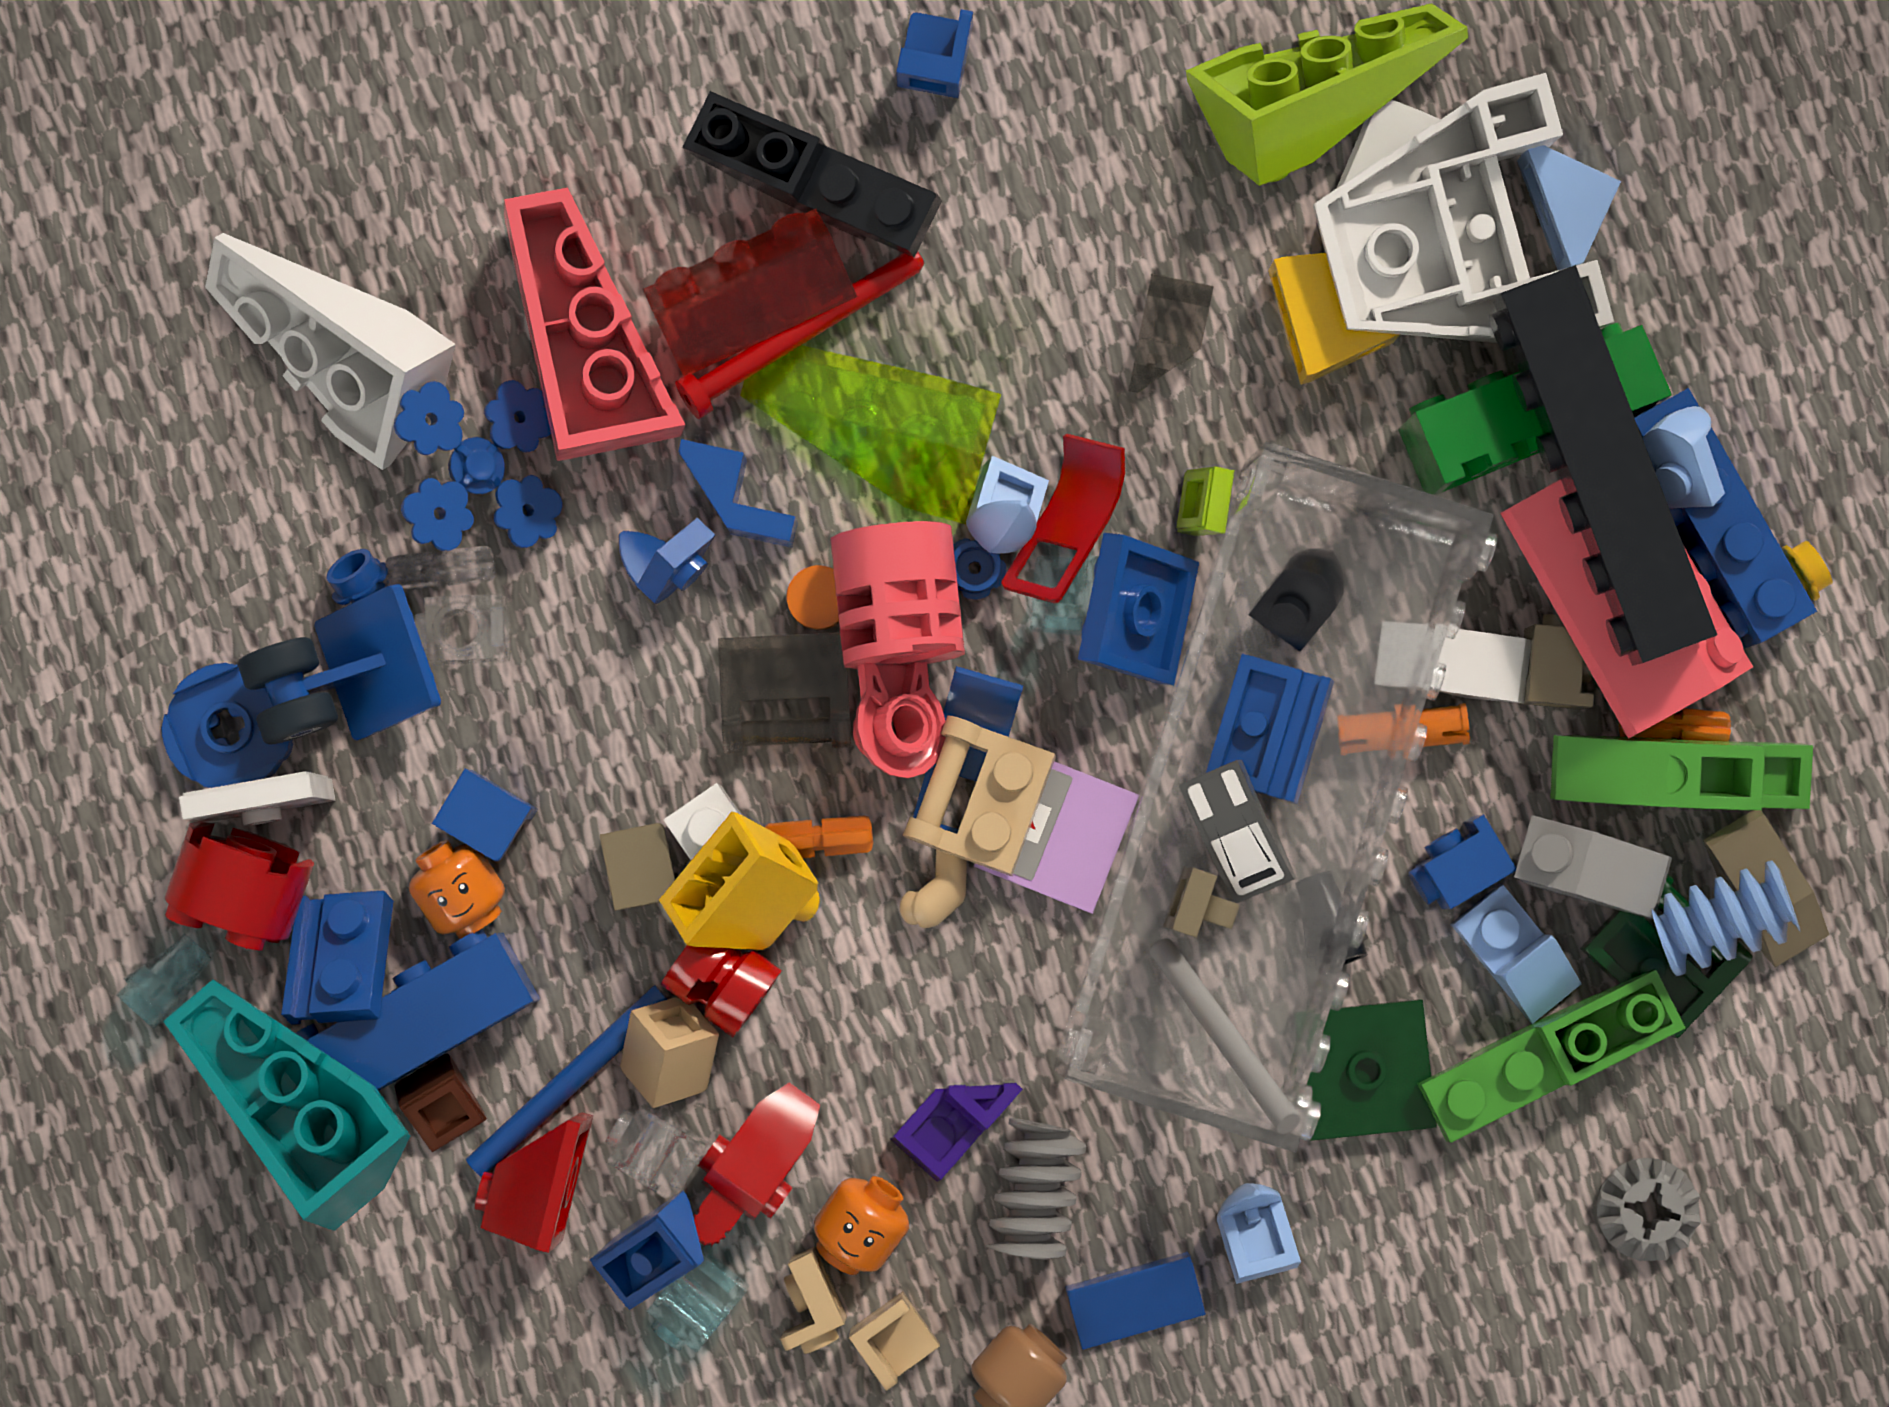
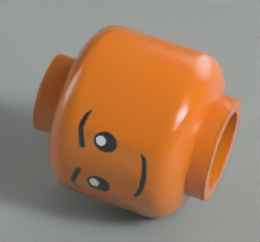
M443 840L416 858L415 861L420 870L412 877L408 889L437 933H456L458 938L461 939L470 933L474 934L495 920L502 912L498 904L505 893L504 884L482 853L467 844L453 848L448 840Z
M872 1176L869 1181L859 1178H848L842 1181L814 1220V1233L819 1240L816 1244V1249L819 1254L833 1267L849 1275H857L860 1271L875 1272L887 1262L909 1230L908 1216L900 1205L903 1201V1195L894 1185L878 1176Z

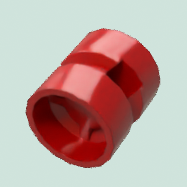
M686 945L660 985L687 1005L697 1002L704 1004V1017L733 1038L757 1008L783 970L755 950L742 953L738 949L693 947Z

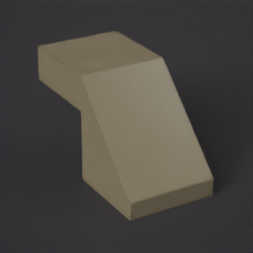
M1761 810L1749 812L1703 840L1717 877H1722L1734 892L1739 890L1740 870L1747 868L1760 884L1764 882L1765 862L1772 860L1779 868L1790 896L1800 931L1791 921L1788 922L1787 942L1778 945L1766 929L1762 930L1761 951L1774 967L1779 966L1830 935L1814 891Z

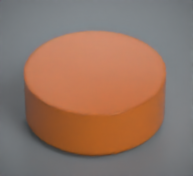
M822 565L810 566L798 572L791 580L787 590V604L795 620L802 626L812 630H826L839 624L833 568Z

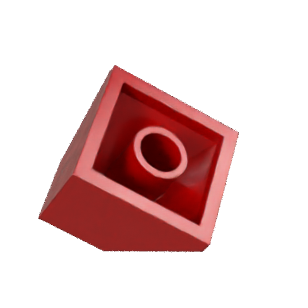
M582 1112L497 1163L494 1173L484 1171L475 1200V1209L484 1211L480 1228L547 1253L562 1242L594 1115Z

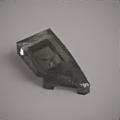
M1151 273L1128 388L1129 392L1139 393L1148 387L1150 383L1193 357L1194 353L1201 349L1214 288L1213 285Z

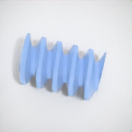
M1772 860L1765 862L1763 883L1759 884L1746 868L1739 871L1738 891L1734 892L1722 877L1714 879L1713 899L1708 900L1698 886L1693 885L1689 887V906L1683 908L1672 893L1664 895V914L1658 916L1651 909L1662 947L1672 972L1676 976L1686 973L1688 953L1701 968L1711 966L1712 946L1714 945L1727 960L1736 958L1737 938L1739 937L1752 952L1762 950V930L1766 929L1778 945L1787 942L1788 922L1791 921L1800 931L1799 923L1781 872Z

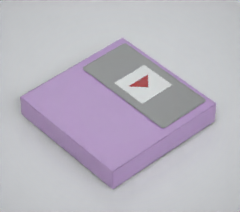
M1054 761L1013 876L978 864H974V867L1093 914L1139 795Z

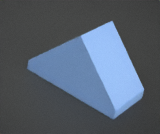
M1545 145L1528 149L1519 157L1517 162L1557 270L1580 265L1584 262L1621 181Z

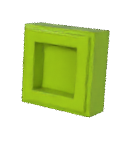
M1213 466L1191 469L1185 472L1176 527L1178 533L1194 536L1225 534L1235 470Z

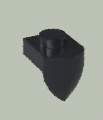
M1310 548L1297 552L1289 559L1258 598L1248 615L1301 652L1337 608L1344 594V573L1334 551L1323 548Z

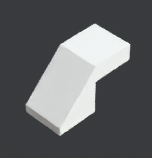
M1383 622L1375 685L1396 689L1443 692L1469 699L1524 703L1532 640L1443 626Z

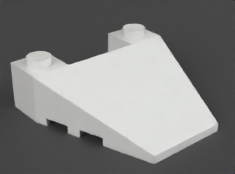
M1546 73L1481 91L1462 106L1313 204L1347 330L1497 343L1489 320V315L1497 312L1493 303L1502 292L1555 273L1551 272L1530 278L1498 161L1522 155L1531 148L1542 145L1550 147L1563 136ZM1598 260L1576 265L1600 329L1614 323Z

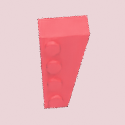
M568 187L504 199L505 224L557 461L680 437L685 423L660 378L661 375L650 352H647L631 320L632 316L604 265L605 262Z

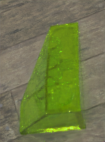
M757 335L755 343L759 342L765 337ZM801 345L744 380L740 394L741 398L835 459L840 465L866 480L905 509L966 525L999 411L1000 393L935 375Z

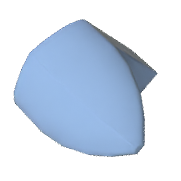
M1687 407L1665 416L1642 437L1669 508L1713 507L1725 494L1706 439V435L1711 429L1712 421L1709 414L1701 407Z
M991 456L982 467L966 520V525L971 535L989 553H1011L1021 549L1035 533L1049 480L995 456Z
M1245 1183L1236 1188L1225 1199L1217 1214V1223L1236 1284L1298 1268L1301 1260L1278 1191L1261 1184Z

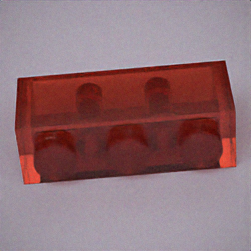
M816 208L807 213L786 215L776 221L770 230L749 240L728 242L718 248L712 257L689 268L677 267L670 269L660 275L654 284L643 288L652 312L683 376L700 371L857 297L833 239Z

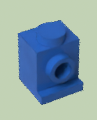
M1484 814L1473 816L1463 822L1469 831L1468 835L1462 837L1456 828L1426 845L1424 849L1429 858L1417 864L1416 868L1408 872L1415 888L1428 905L1437 901L1441 909H1453L1516 871L1514 863Z

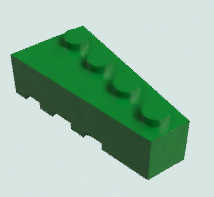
M1617 322L1601 328L1602 335L1633 414L1658 405L1672 395L1643 325L1623 331L1620 323ZM1500 370L1468 384L1469 391L1447 400L1444 394L1408 409L1411 417L1398 431L1427 499L1539 454L1536 436L1543 434L1535 410L1525 412L1520 404L1512 376L1515 374L1505 377L1503 370Z

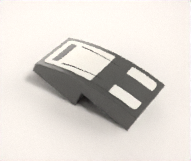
M1235 760L1179 784V788L1202 840L1236 904L1296 879L1272 819L1267 820L1242 760Z

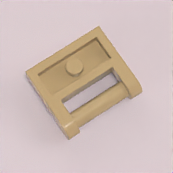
M948 715L941 731V735L945 736L946 739L917 817H909L903 836L925 846L1013 876L1056 755L1050 751L982 728L967 720ZM969 747H972L987 754L958 833L956 834L940 828Z

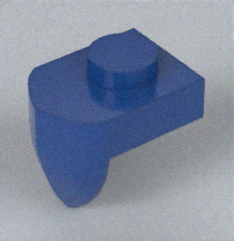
M698 518L668 542L649 534L622 531L618 535L621 560L634 584L654 604H658L668 598L677 588L681 591L687 589L704 572L708 562L702 557L714 539L715 534Z

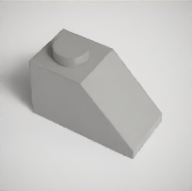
M1532 815L1514 878L1535 888L1653 919L1651 909L1657 913L1672 858L1594 831Z

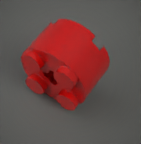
M190 823L164 897L165 901L169 904L165 917L175 923L191 928H202L203 924L207 923L227 930L225 939L228 942L251 950H263L266 941L280 943L281 940L288 939L312 873L314 862L311 859L296 863L299 851L249 831L233 828L227 838L211 835L215 823Z

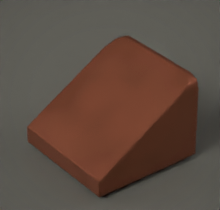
M448 1053L397 1082L394 1086L400 1109L431 1152L487 1120L484 1111Z

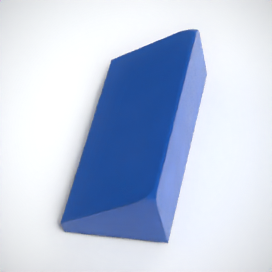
M681 1191L620 1232L590 1259L592 1265L629 1310L687 1274L704 1261L691 1205L684 1191Z
M1188 1252L1065 1286L1082 1350L1206 1315L1194 1266Z

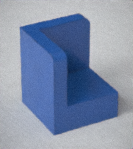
M961 9L959 20L917 12L913 13L909 20L905 46L900 51L896 72L897 87L959 99L973 27V11Z
M464 768L432 824L490 859L500 861L525 820H532L538 809L477 772Z

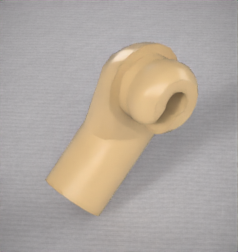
M936 849L935 878L921 888L920 891L906 892L900 901V914L904 921L910 925L918 924L924 929L939 925L964 902L966 896L967 860Z

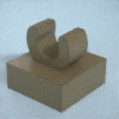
M1183 866L1163 927L1195 938L1198 936L1203 920L1232 929L1240 905L1211 895L1218 876L1193 867Z

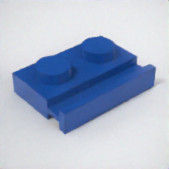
M1242 653L1206 773L1235 760H1242L1256 793L1298 804L1334 681L1329 677L1314 675L1300 669Z
M384 890L325 894L324 899L313 900L303 896L293 925L281 1013L291 1025L301 1024V1020L315 1019L318 1023L377 1020L380 1018L394 903Z

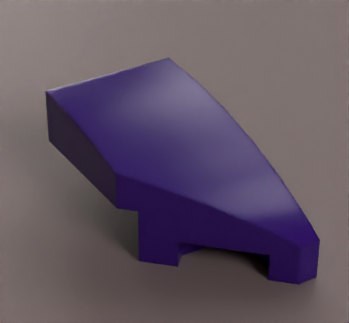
M1017 1083L985 1086L949 1085L945 1089H935L890 1140L938 1182L978 1137L995 1122L1023 1089Z

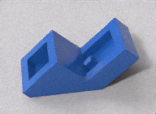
M681 439L678 452L730 534L793 547L798 525L795 516L738 504L747 459L743 452Z

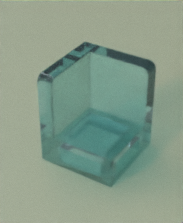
M1088 555L1087 560L1083 563L1059 603L1054 604L1032 597L1029 631L1081 636L1095 577V564L1099 556ZM1038 556L1035 561L1033 583L1050 588L1056 587L1073 558Z

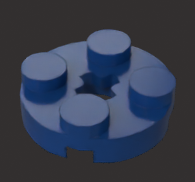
M218 663L194 671L179 683L173 692L175 696L169 704L168 713L164 714L162 738L170 760L180 773L204 787L214 788L270 778L292 752L293 740L272 745L266 744L263 741L256 718L259 713L271 708L272 704L266 688L250 690L245 687L238 665ZM224 710H228L232 717H243L245 727L239 731L240 740L231 745L227 738L215 739L212 729L220 725L218 714Z

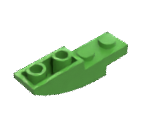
M1554 735L1550 799L1701 809H1810L1813 745L1775 742L1700 741L1676 738Z
M1651 970L1517 1030L1471 1053V1057L1417 1084L1446 1142L1452 1143L1564 1085L1572 1086L1685 1029V1026L1657 970Z

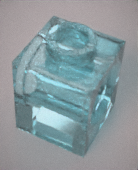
M701 1244L704 1261L687 1274L666 1286L647 1310L656 1319L651 1325L653 1331L678 1351H681L686 1344L697 1353L750 1286Z

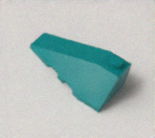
M213 979L163 1021L304 1221L335 1231L385 1189L411 1135L374 1085Z

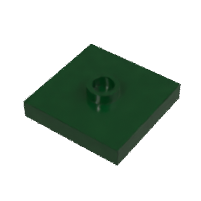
M1422 999L1293 1012L1307 1140L1315 1141L1437 1128V1122L1417 1084L1431 1077Z

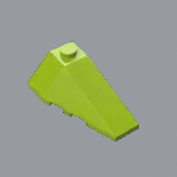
M1431 3L1361 19L1355 24V34L1344 37L1333 35L1320 37L1318 30L1297 34L1299 47L1264 55L1261 43L1239 47L1186 70V77L1226 160L1257 185L1261 186L1269 182L1282 180L1289 173L1315 162L1468 39V27Z

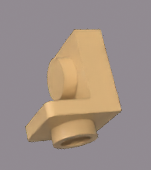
M815 1246L792 1256L788 1263L792 1274L784 1277L787 1291L797 1311L801 1313L809 1309L812 1319L783 1332L780 1340L785 1351L800 1345L804 1354H808L834 1342L839 1338L835 1328L844 1325L847 1318L846 1312Z

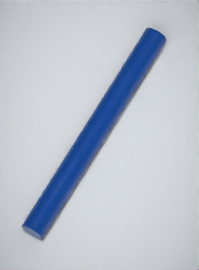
M656 985L650 988L466 1158L469 1166L480 1177H482L484 1171L490 1172L497 1163L501 1162L624 1048L632 1010L665 1001L669 998Z

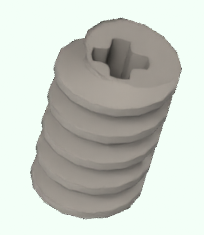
M1009 1118L1008 1124L1025 1135L1024 1140L1004 1143L1003 1150L1017 1157L1020 1161L1019 1165L999 1169V1176L1013 1183L1015 1188L1014 1191L995 1194L994 1201L1009 1209L1010 1214L1007 1217L990 1219L989 1226L1003 1234L1005 1240L1004 1242L985 1245V1247L1033 1259L1044 1260L1066 1256L1067 1246L1052 1237L1051 1234L1071 1230L1072 1221L1057 1212L1056 1208L1076 1204V1194L1061 1186V1182L1074 1181L1081 1178V1169L1065 1159L1068 1156L1084 1154L1086 1144L1072 1136L1070 1129L1029 1120Z

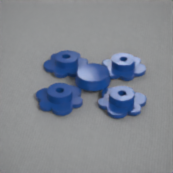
M508 380L499 385L496 390V400L488 402L484 408L485 417L493 423L490 428L492 442L480 437H472L462 441L463 433L458 422L464 417V408L459 402L450 401L449 391L442 383L436 381L428 382L419 389V392L409 390L404 393L400 400V406L403 411L394 420V430L397 436L406 442L414 441V447L421 455H430L437 448L443 451L454 449L448 462V471L452 481L441 485L434 478L425 479L419 484L418 492L406 496L402 501V515L407 522L413 524L411 535L417 543L426 544L432 542L434 547L440 551H451L457 548L462 540V531L470 529L474 523L472 512L465 508L468 503V493L485 494L497 488L495 498L500 508L494 513V522L500 529H508L509 539L515 546L527 548L533 546L539 538L548 539L555 535L557 524L553 518L557 517L562 510V499L555 490L550 488L543 489L542 481L535 475H528L522 478L520 482L510 479L501 483L505 464L498 448L510 449L517 446L520 451L528 453L537 448L539 439L551 434L546 408L543 407L545 405L543 394L540 389L530 388L526 390L520 382L515 380ZM514 414L518 416L519 422L515 421ZM426 416L430 418V425L425 420ZM523 507L527 510V516L522 511ZM434 510L438 512L439 519L435 518Z

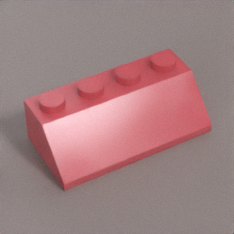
M1561 479L1500 513L1628 738L1720 689L1753 668L1743 650L1740 638L1731 629L1711 594L1708 582L1699 573L1686 548V554L1718 635L1645 663L1632 666L1628 654L1620 657L1610 640L1606 620L1613 618V614L1605 593L1595 595L1587 580L1582 559L1589 557L1590 554L1582 533L1572 534L1563 517L1559 498L1567 494Z

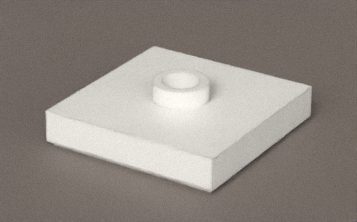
M305 771L183 793V796L179 797L183 820L212 823L242 817L243 826H252L282 820L281 810L335 801L332 779L328 778V776Z

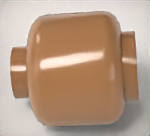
M1031 1323L1024 1330L1017 1326H1007L1000 1331L972 1364L971 1371L973 1377L981 1386L973 1396L983 1407H1046L1067 1382L1066 1372L1061 1365L1068 1358L1048 1337Z

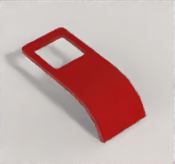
M1071 434L1063 435L1064 459L1060 480L1049 504L1036 524L1037 527L1033 537L1021 548L1002 579L1001 584L1005 590L1054 604L1062 600L1109 522L1120 498L1125 477V448ZM1039 542H1046L1077 551L1059 583L1054 588L1017 578Z

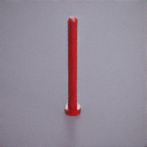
M917 252L915 258L902 253L697 379L692 373L681 377L675 381V384L685 405L697 419H701L713 411L711 403L713 399L920 273L924 266L922 256L919 252Z

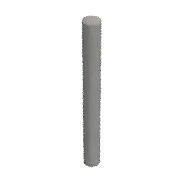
M1169 938L1157 941L1152 946L1150 955L1276 1130L1281 1134L1294 1130L1301 1120L1295 1108L1173 941Z

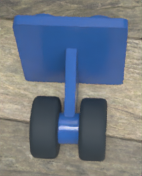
M400 584L382 588L315 621L314 627L329 668L327 671L304 678L303 675L312 672L319 666V659L313 641L308 637L294 638L266 646L243 656L238 661V668L247 689H267L272 707L259 713L256 721L263 741L269 745L294 740L335 724L338 720V715L332 697L327 692H321L333 688L336 689L351 736L356 741L375 735L441 704L434 675L430 669L403 587Z

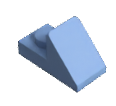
M1499 884L1450 924L1531 1024L1536 1022L1582 984L1557 940L1552 935L1541 932L1503 884Z

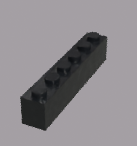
M1576 265L1502 292L1493 302L1497 312L1489 315L1491 328L1500 349L1505 351L1511 348L1520 371V373L1512 376L1517 397L1525 412L1535 410L1543 434L1536 436L1537 448L1546 470L1549 473L1558 471L1567 495L1559 498L1560 508L1572 534L1582 533L1590 554L1589 557L1582 559L1583 568L1594 594L1600 595L1605 593L1613 614V618L1606 620V627L1616 653L1620 657L1628 654L1633 666L1717 636L1715 626Z

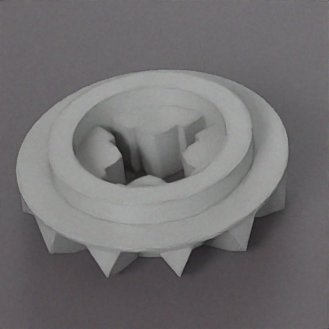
M1655 1158L1634 1159L1620 1165L1606 1178L1598 1195L1597 1218L1605 1238L1622 1254L1638 1261L1667 1260L1679 1250L1689 1247V1242L1695 1229L1701 1224L1699 1216L1700 1195L1695 1190L1687 1174L1673 1164ZM1657 1182L1655 1190L1658 1193L1657 1203L1667 1208V1211L1675 1213L1674 1218L1665 1217L1664 1220L1653 1219L1650 1228L1646 1229L1645 1237H1643L1645 1228H1642L1643 1217L1634 1213L1633 1209L1624 1207L1625 1201L1634 1204L1636 1201L1646 1202L1650 1192H1654Z

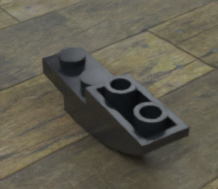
M711 91L682 146L686 152L762 193L865 241L866 237L914 258L942 203L939 195L933 191L827 147L817 136Z

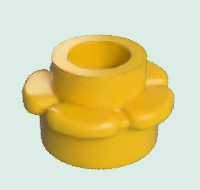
M1806 540L1792 549L1788 545L1783 546L1781 549L1808 596L1813 601L1820 598L1819 591L1833 583L1832 576L1822 557Z

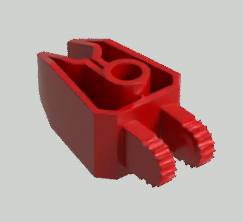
M790 1082L760 1101L731 1141L720 1134L697 1165L707 1172L701 1183L711 1190L698 1208V1214L693 1215L699 1242L703 1244V1247L706 1245L712 1247L715 1243L718 1245L721 1239L724 1240L726 1238L725 1233L731 1231L742 1214L754 1220L762 1212L771 1219L793 1187L783 1179L812 1139L820 1104Z

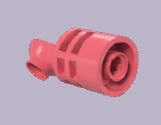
M913 521L866 526L838 533L831 537L830 540L843 665L845 668L858 669L861 701L856 710V718L853 722L855 744L860 752L869 759L871 764L888 775L911 778L925 774L937 763L946 739L945 736L941 735L945 723L944 713L940 702L930 689L927 664L955 659L965 654L952 527L942 522ZM892 722L894 723L896 729V735L894 734L892 729Z

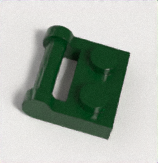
M1667 874L1658 909L1663 913L1664 895L1672 893L1683 908L1689 906V902L1671 886L1674 879L1669 874ZM1616 910L1580 948L1617 985L1651 970H1657L1685 1026V1029L1671 1035L1673 1038H1679L1753 958V954L1739 941L1737 942L1736 958L1727 960L1714 945L1712 946L1711 959L1715 963L1706 975L1686 959V973L1676 976L1669 965L1657 929L1644 917Z

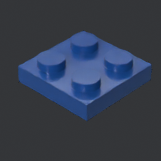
M1104 533L1099 557L1095 564V577L1087 616L1082 626V640L1078 660L1149 682L1174 686L1200 562L1126 535Z

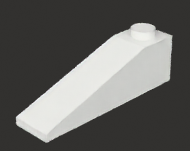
M225 233L214 237L205 288L254 344H263L267 341L271 344L288 367L283 374L285 380L295 391L307 386L329 411L323 416L321 421L335 437L381 470L389 467L407 444L406 441L397 436L394 430V420L403 411L400 406L402 396L409 390L419 392V389L424 384L432 381L440 382L446 386L456 344L403 308Z

